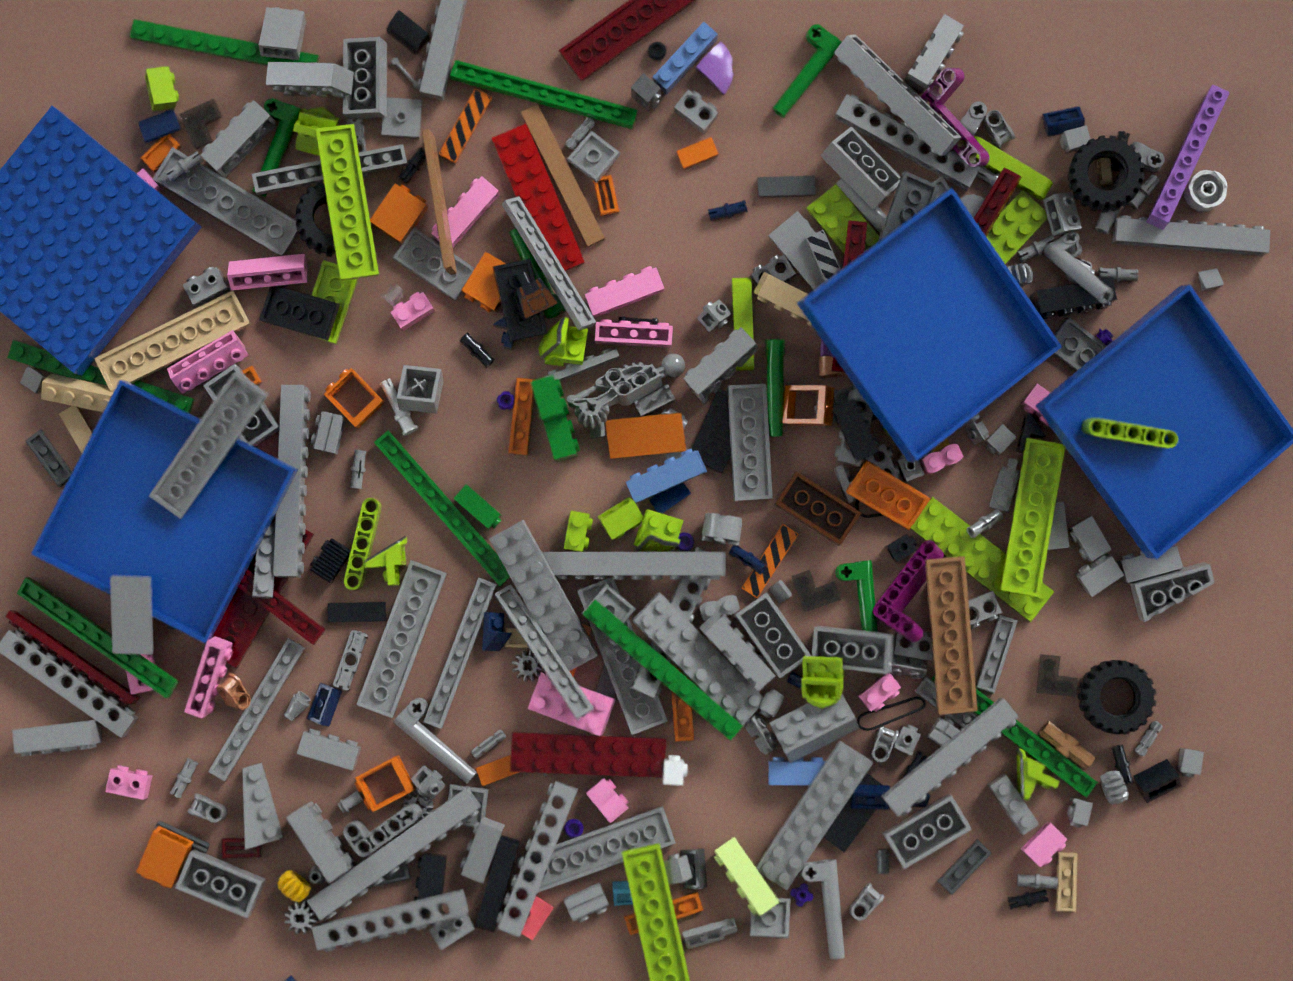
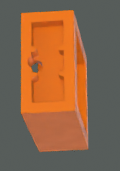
M350 368L349 370L345 369L339 375L340 379L336 383L332 382L326 387L324 395L359 429L385 402ZM353 377L374 397L355 417L333 397Z
M785 385L782 423L791 426H832L833 413L831 410L834 406L835 388L827 385ZM796 392H818L817 419H794Z
M399 755L355 777L356 782H354L357 790L363 792L365 796L363 801L367 809H371L372 812L416 789ZM392 764L405 790L377 804L364 778Z

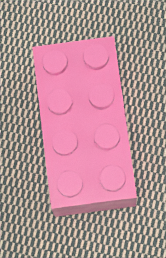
M541 672L528 709L593 734L603 736L616 699L579 686L593 706L594 711L576 720L547 674Z

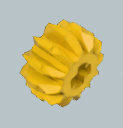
M292 870L282 874L277 882L278 889L292 901L296 902L306 898L311 890L310 883L296 871L293 872Z

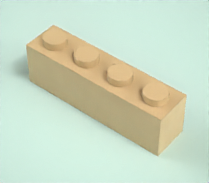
M764 272L754 290V293L758 295L757 299L766 304L768 301L775 303L774 308L782 312L786 309L791 312L790 316L801 320V318L808 320L796 304L808 294Z
M50 374L42 381L41 399L104 412L114 391L111 392L107 385Z

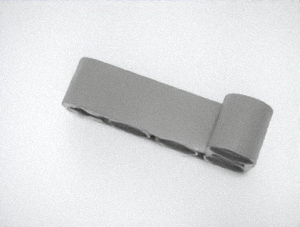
M411 803L371 832H369L362 821L354 820L344 827V837L358 856H368L418 820L422 815V809L418 804ZM413 811L414 814L412 816H410L407 819L404 817L409 812ZM393 820L399 823V829L393 826ZM351 826L357 828L358 834L352 833ZM378 831L384 834V839H380L377 836ZM362 842L368 844L369 850H365L362 847Z

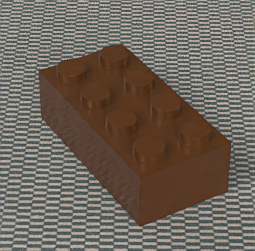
M797 471L774 504L838 546L843 543L861 515L860 511Z

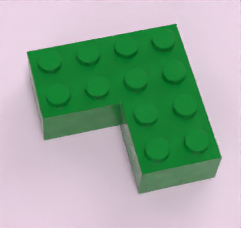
M554 375L531 381L555 462L558 463L578 457L577 452L580 451L577 438L573 439L572 433H575L572 421H568L566 415H569V410L563 397L564 393L559 379H555Z

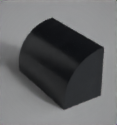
M400 10L395 13L386 30L388 34L415 55L430 39L428 32Z
M1168 759L1133 776L1146 803L1181 786L1179 775Z

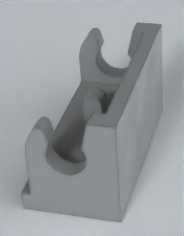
M666 384L641 399L634 401V405L641 417L675 402L676 399L669 385Z

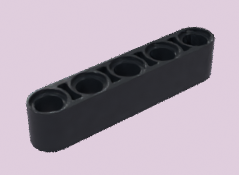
M501 835L475 927L494 932L520 840Z

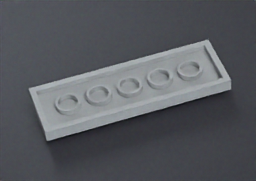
M766 384L727 386L734 501L773 499Z

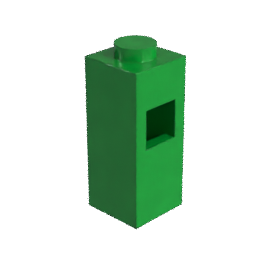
M467 484L453 498L489 530L491 527L495 529L502 521L500 519L502 515Z

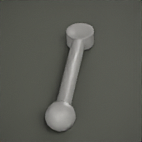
M393 58L391 60L392 64L397 66L413 83V87L417 89L418 81H415L400 65L398 58Z

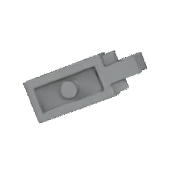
M1010 458L1007 467L1002 466V469L999 471L989 503L990 508L1008 513L1019 477V471L1016 470L1018 460Z
M734 918L702 927L692 928L682 933L687 949L723 940L725 939L724 936L738 932Z

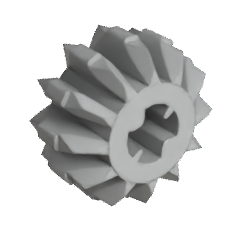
M1020 263L1007 267L1021 287L1029 285L1033 281L1032 270L1028 264Z
M522 650L523 658L519 654L515 655L520 661H512L513 665H518V668H514L512 671H520L516 676L518 679L524 675L523 681L527 682L528 676H530V680L533 682L535 681L533 674L540 677V673L537 670H543V668L538 666L539 662L535 656L532 657L533 653L531 650H529L528 656L526 651ZM526 660L527 662L529 660L532 661L531 666L533 669L531 671L530 669H527V671L524 669V662Z
M1109 771L1101 775V787L1110 804H1119L1128 799L1125 782L1118 771Z
M303 901L301 905L299 902H294V906H288L290 912H285L284 916L290 918L285 921V924L291 923L289 930L291 931L295 927L296 934H299L301 930L306 934L308 932L307 928L312 930V927H314L312 923H316L318 920L312 917L316 914L314 911L311 912L310 909L312 908L310 905L306 907V901ZM297 914H303L305 916L303 919L305 920L299 921Z

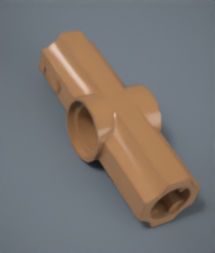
M1050 721L1040 729L1038 734L1083 770H1086L1093 763L1095 757L1090 752L1080 746L1076 739L1062 732Z

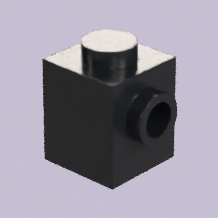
M908 534L885 546L895 563L917 551L915 548L917 546L916 541L912 536H908Z

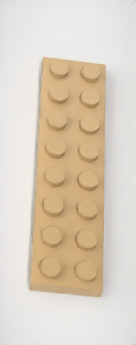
M232 290L94 359L112 392L120 380H125L132 384L191 355L232 330L236 333L251 324L235 292Z

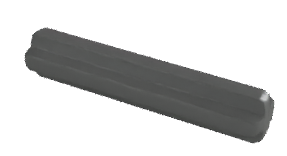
M158 821L155 829L161 826L193 841L192 848L202 853H206L209 849L210 844L167 823Z

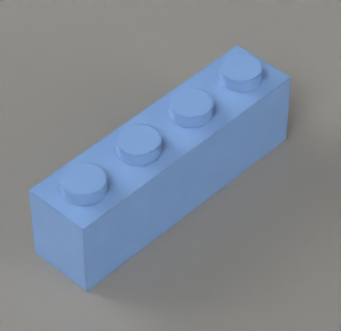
M703 22L652 77V81L667 95L717 41L718 34Z
M686 450L681 453L682 457L675 459V457H671L665 460V464L660 467L656 464L647 468V473L641 475L638 472L631 475L630 480L626 484L634 502L639 503L706 473L707 470L699 451Z
M773 757V760H768V784L810 785L826 761H823V757H811V761H803L802 757L790 763L789 760H784V757Z

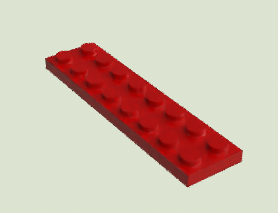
M527 124L492 137L515 196L521 198L563 269L567 271L584 264L585 261Z

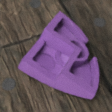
M720 42L699 62L696 69L708 78L710 83L723 95L727 92L733 78V61L726 46Z

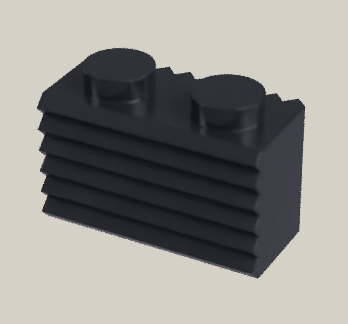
M333 538L330 541L326 540L321 547L323 552L319 557L316 556L310 564L312 566L310 571L329 583L334 581L351 552L349 548Z

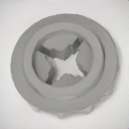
M417 791L410 792L404 798L402 804L404 808L411 803H416L419 798L420 805L426 806V808H421L422 815L415 822H419L433 811L432 799L427 795L421 796ZM413 811L409 812L406 817L412 816L414 814Z

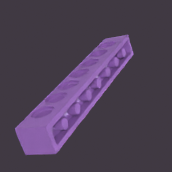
M1213 84L1207 91L1146 220L1147 223L1164 230L1170 222L1230 92Z

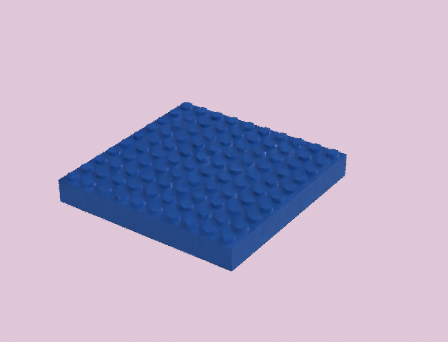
M51 106L0 169V312L69 370L82 376L93 363L94 358L102 352L202 227L64 113Z
M953 188L943 192L796 303L908 462L919 460L1062 347Z
M1183 285L1175 289L1035 405L1144 555L1151 559H1158L1293 444V428L1191 285ZM1087 418H1099L1170 430L1177 434L1178 443L1173 448H1160L1089 436L1082 431V423ZM1093 423L1091 426L1093 432L1096 429L1095 423ZM1113 426L1110 427V434L1112 435L1114 432ZM1131 429L1128 430V436L1130 438L1132 435ZM1147 432L1146 439L1148 441L1150 438L1149 432ZM1165 435L1164 442L1166 444L1168 441L1167 435Z
M120 380L31 554L110 595V577L112 575L151 577L152 616L207 643L213 637L298 469L237 439L189 510L180 519L149 495L201 419L125 380Z

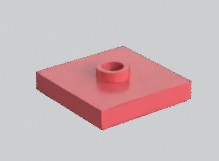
M519 889L517 897L525 899L527 892ZM536 895L521 934L533 941L554 907ZM517 908L509 910L512 917L520 915V911Z

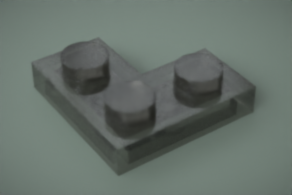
M214 98L179 114L196 150L213 142L206 125L223 117Z
M810 570L791 576L804 612L841 600L835 582L816 588Z
M1040 654L1036 693L1076 697L1078 678L1059 676L1061 656Z

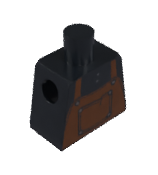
M527 271L516 276L521 287L515 289L513 294L522 321L558 304L541 278L531 282Z

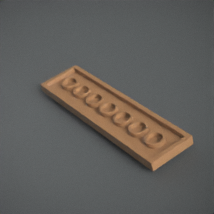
M965 556L926 559L925 568L937 712L939 715L977 711Z

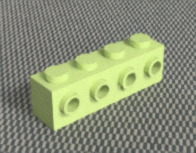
M735 837L715 850L714 853L716 855L714 859L719 866L723 865L725 867L727 878L731 883L733 881L736 883L738 894L742 899L746 898L750 903L747 906L753 915L757 914L760 917L779 903Z

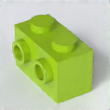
M169 66L146 69L144 77L152 112L175 109L177 102H179V94L177 90H174L175 77L174 73H170Z
M630 497L597 516L605 532L612 540L614 538H621L630 528L634 529L640 526L644 518L636 503Z
M577 511L570 512L564 549L584 552V549H588L590 538L586 536L587 531L591 530L593 523L590 514Z

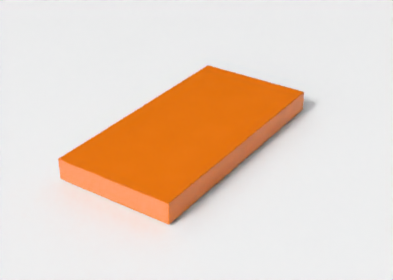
M681 412L612 419L605 422L610 459L686 451Z
M869 460L865 461L846 490L847 494L907 530L911 529V526L930 500L927 495Z

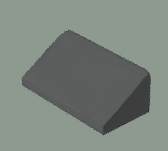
M704 848L681 850V856L687 855L693 877L683 882V888H706L707 876Z

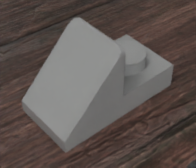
M839 465L834 468L845 500L849 504L854 500V497L846 493L847 488L851 484L848 479L851 477L847 467L843 468V465Z

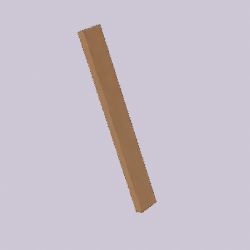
M536 104L521 111L587 247L604 240L605 237L539 105Z
M426 129L422 130L443 267L450 275L457 273L436 141L432 132Z

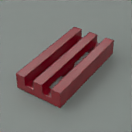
M222 838V858L262 857L261 845L245 849V846H226V843L245 842V838ZM256 849V853L226 854V850Z

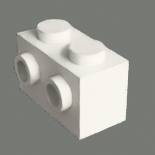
M668 755V758L664 759L663 784L683 785V777H687L688 765L684 764V759H680L679 755Z

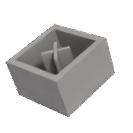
M403 365L396 397L399 409L437 414L444 382L442 370Z

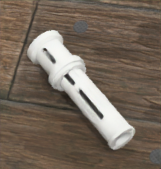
M387 379V382L386 380L381 382L380 386L395 413V421L400 424L403 430L402 435L406 436L416 431L418 426L414 424L410 417L411 412L400 410L398 407L397 391L391 379Z

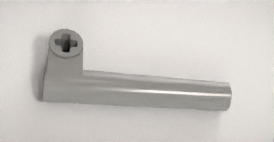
M1132 143L1136 147L1135 152H1139L1142 156L1141 163H1144L1145 170L1157 172L1164 164L1163 154L1142 143ZM1153 159L1157 160L1156 165L1152 164ZM1122 167L1112 190L1118 188L1124 180ZM1121 207L1114 212L1112 210H1109L1107 213L1101 212L1094 229L1100 233L1109 234Z
M841 178L836 183L838 187L881 234L887 217L879 207L873 210Z
M1068 232L1045 247L1044 255L1101 303H1107L1112 299L1113 291L1074 258L1082 253V246L1079 244L1080 237L1077 232Z
M423 698L414 699L396 717L393 723L468 784L477 772L419 722L428 710V703ZM420 703L422 705L420 707L421 710L416 711V705Z
M836 859L806 862L800 870L802 878L808 882L821 881L829 959L845 958ZM809 868L814 870V872H812L810 876H808L805 873L809 870Z

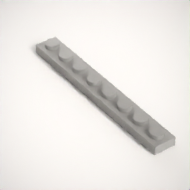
M518 196L505 200L502 203L503 208L577 329L582 330L593 326L596 323L594 317L521 198Z
M478 577L424 723L440 729L443 728L484 620V612H487L497 584Z
M510 584L496 592L495 598L576 720L594 711L593 706L537 622L533 619L513 586Z
M290 638L286 640L252 697L249 707L243 712L208 772L223 781L228 779L305 650L304 646Z

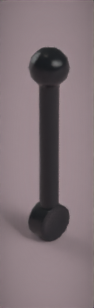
M619 316V321L650 322L653 325H657L659 322L657 318L642 319Z

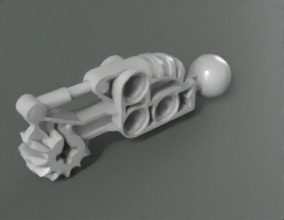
M671 353L663 358L661 366L657 369L652 364L644 365L643 362H639V364L633 362L632 365H624L622 369L620 367L611 368L605 375L595 381L594 386L576 395H569L567 397L568 406L575 409L578 422L583 424L585 428L590 425L592 429H594L595 425L601 427L602 422L607 421V416L610 412L609 407L618 403L628 406L663 386V377L680 376L684 372L685 361L679 354ZM596 390L605 392L595 398H586Z

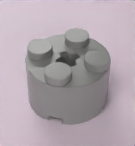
M705 513L701 541L712 542L714 540L715 544L726 545L728 542L729 545L739 546L742 518Z

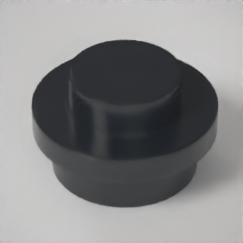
M653 42L650 44L648 55L652 60L660 61L665 58L667 50L663 43Z

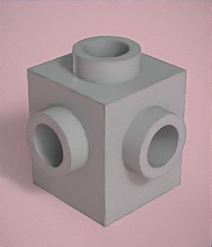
M719 299L715 303L710 301L702 308L704 311L697 319L708 332H711L716 327L721 329L728 323L726 319L731 315V312Z
M425 765L411 778L417 787L416 791L421 796L427 795L432 800L446 786L441 780L443 776L437 770L431 771Z

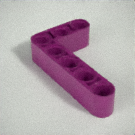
M945 68L921 95V98L926 103L929 101L930 107L939 116L941 114L942 118L961 136V139L953 147L958 155L970 167L985 166L990 159L988 152L944 106V103L964 81V72L960 68ZM952 72L954 73L953 81L951 80ZM940 87L942 88V93H941V95L939 94V88H940ZM964 141L967 142V147H966V149L964 148V145H963V144H964ZM977 154L979 155V161H978V162L976 161V155H977Z
M931 540L921 544L873 608V614L882 623L910 642L919 641L923 636V630L902 612L926 582L925 560L943 558L944 556L943 551Z

